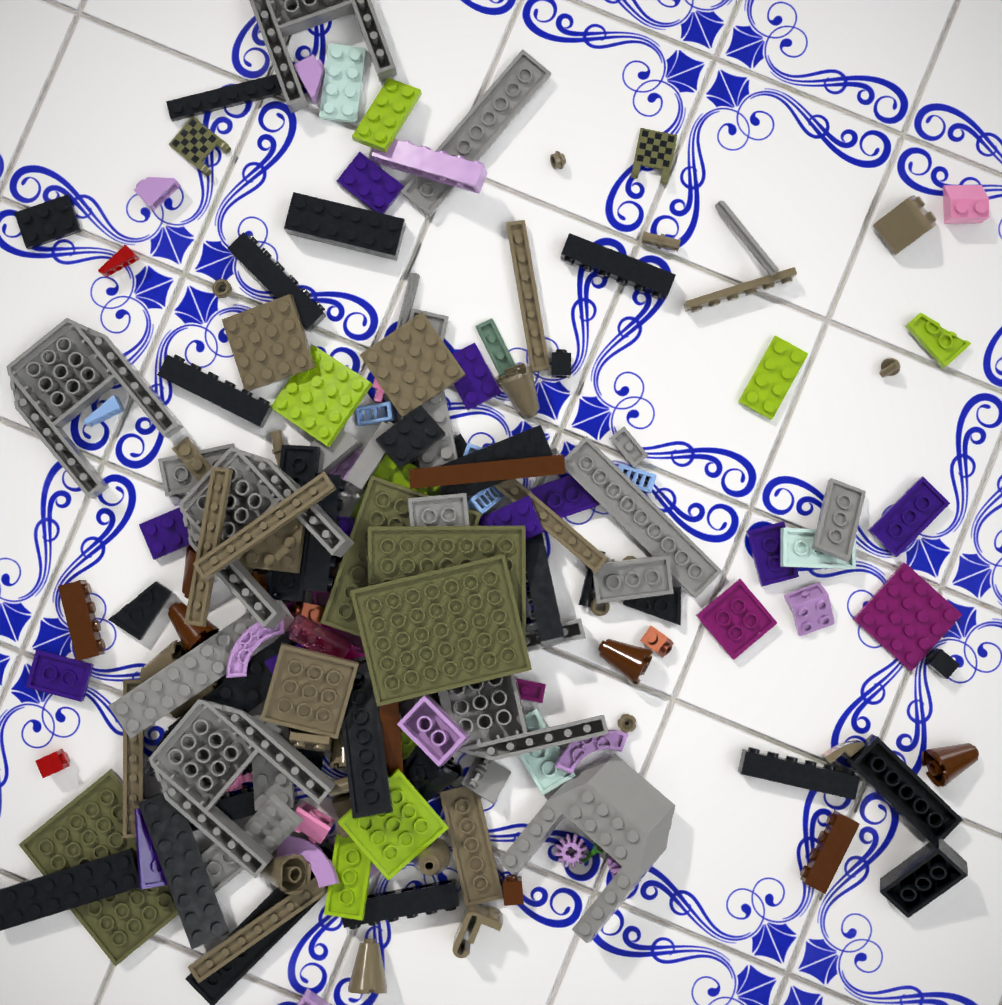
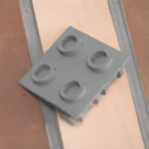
M476 756L461 784L490 803L495 804L512 772L495 761Z

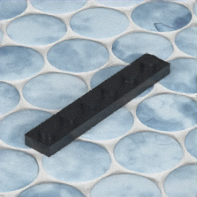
M274 74L169 100L166 103L170 119L174 122L282 94L277 75Z

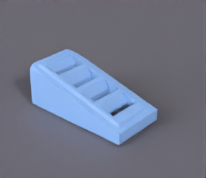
M113 395L83 421L85 425L92 427L124 412L125 409L120 398Z
M391 401L360 406L355 410L357 426L381 424L382 421L385 423L397 421L396 408ZM380 408H381L382 418H379V410H378V409H380ZM372 409H373L374 419L371 418V410H372ZM363 411H366V421L363 418Z
M619 464L618 468L622 472L627 470L626 476L628 478L631 472L634 473L632 482L641 491L649 494L652 492L657 477L656 474ZM638 475H642L640 483L637 485ZM648 477L647 487H643L645 479Z
M489 487L478 492L467 502L468 509L480 512L482 516L500 501L504 495L496 487ZM489 489H491L494 492L497 498H495V496L489 491ZM484 493H487L493 501L491 502ZM481 496L488 503V505L481 499ZM476 500H478V501L480 502V504H481L484 508H482V507L476 502Z

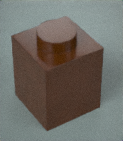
M506 875V878H502L504 906L523 905L522 876Z

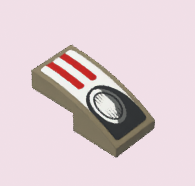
M859 740L847 741L832 747L821 756L826 762L831 764L843 753L851 758L865 744Z

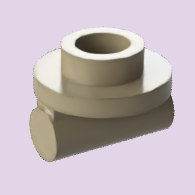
M895 358L884 359L881 363V371H879L880 376L884 378L887 375L894 376L898 374L901 368L899 361Z

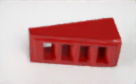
M124 245L98 269V272L104 277H108L133 264L140 258L127 245Z

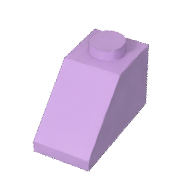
M312 54L293 66L313 104H315L324 81L323 70L325 68L321 60H316Z
M147 177L145 180L143 179L137 183L134 191L155 211L181 185L175 178Z

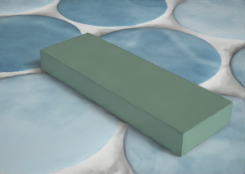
M493 318L475 326L497 373L502 377L506 374L504 370L514 366L515 363Z

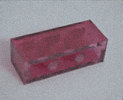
M299 613L288 627L289 639L312 651L345 658L350 651L347 639Z

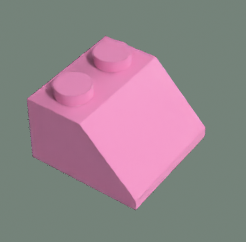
M982 185L943 186L944 224L983 223L990 218L989 198Z
M303 800L295 810V813L303 821L294 831L306 834L308 836L307 839L315 844H322L336 820Z

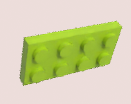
M388 78L353 133V141L386 153L421 97V89Z
M775 335L738 403L772 420L809 353Z
M336 834L332 863L337 872L339 883L328 886L324 915L362 921L365 915L372 862L350 836L341 838L340 834Z

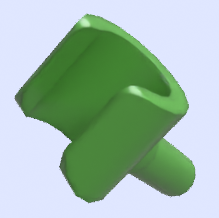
M594 842L593 849L587 854L586 858L582 859L583 863H586L596 853H603L604 850H597V844Z

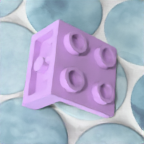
M820 582L784 595L785 602L792 610L799 636L809 634L835 623L829 594Z

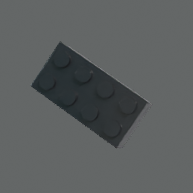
M938 835L881 877L880 893L909 918L967 877V861Z

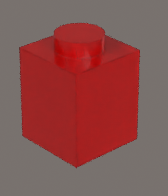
M63 749L35 761L42 778L70 766V758Z

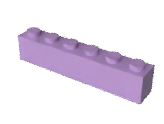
M396 138L386 153L374 149L371 155L378 165L480 194L488 174L484 164L480 161H468L459 155L454 157L442 150L438 152L433 151L427 146L421 145L419 147L410 141L405 140L402 142Z

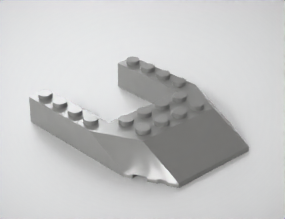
M249 0L291 113L308 108L309 106L284 37L348 14L355 13L379 82L397 76L395 64L371 0Z
M69 318L64 319L6 366L10 377V387L15 399V409L87 498L95 499L108 489L109 486L62 428L118 382H120L164 437L170 438L184 427L137 368L107 335Z
M230 447L213 466L233 470L221 543L300 489L301 486L272 460ZM211 469L179 502L184 526L187 527L189 534V544L196 552ZM317 503L297 517L333 556L342 557L354 544ZM238 559L216 573L263 628L274 629L286 617L287 614Z
M582 619L562 622L565 637L563 642L542 646L540 640H536L534 629L526 631L527 651H535L586 639ZM515 674L438 692L441 708L470 736L457 752L492 761L609 734L605 715L529 732Z
M198 699L148 759L152 768L155 769L157 781H160L163 788L165 800L250 875L256 878L272 860L273 856L215 806L220 798L259 753L318 805L334 788L336 783L279 733L245 711Z
M616 754L576 771V776L565 782L550 797L498 861L512 875H518L566 816L619 863L622 868L571 929L585 943L592 942L666 850L676 806Z

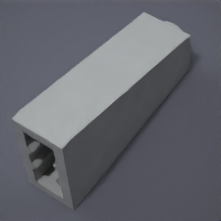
M383 421L381 422L346 476V481L365 491L371 475L374 476L386 455L375 439L395 425L390 421L387 424Z
M341 430L330 447H327L315 438L310 446L321 448L318 473L326 472L329 474L337 465H341L353 455L354 451L359 450L363 444L344 430Z

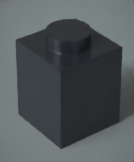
M557 349L551 355V378H570L571 353H567L565 349Z
M938 648L932 649L926 655L927 659L924 662L943 679H948L960 665L944 650Z

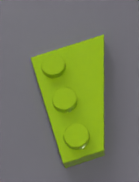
M921 312L905 325L942 369L948 366L972 344L967 340L964 341L957 337L956 333L942 328L938 322Z

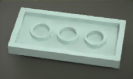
M329 43L319 112L320 119L357 124L367 53L366 48Z
M781 528L780 567L856 569V537L851 559L846 562L811 549L816 529Z
M537 708L525 714L529 732L548 728ZM559 746L519 755L542 795L576 776L574 772L571 774L554 767L557 758L562 752Z

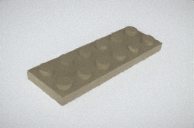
M465 786L442 790L439 794L446 824L449 827L448 833L465 906L468 907L504 898L481 797Z

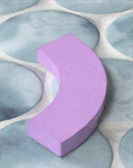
M284 619L274 629L263 628L257 622L239 637L228 659L226 678L247 676L248 663L255 649L268 638L284 634Z
M608 730L609 734L569 743L560 753L554 767L573 774L579 762L594 751L612 749L622 752L629 734L617 730Z
M288 836L276 849L278 857L291 854L303 855L305 860L310 863L319 888L339 883L332 861L313 842L296 836Z

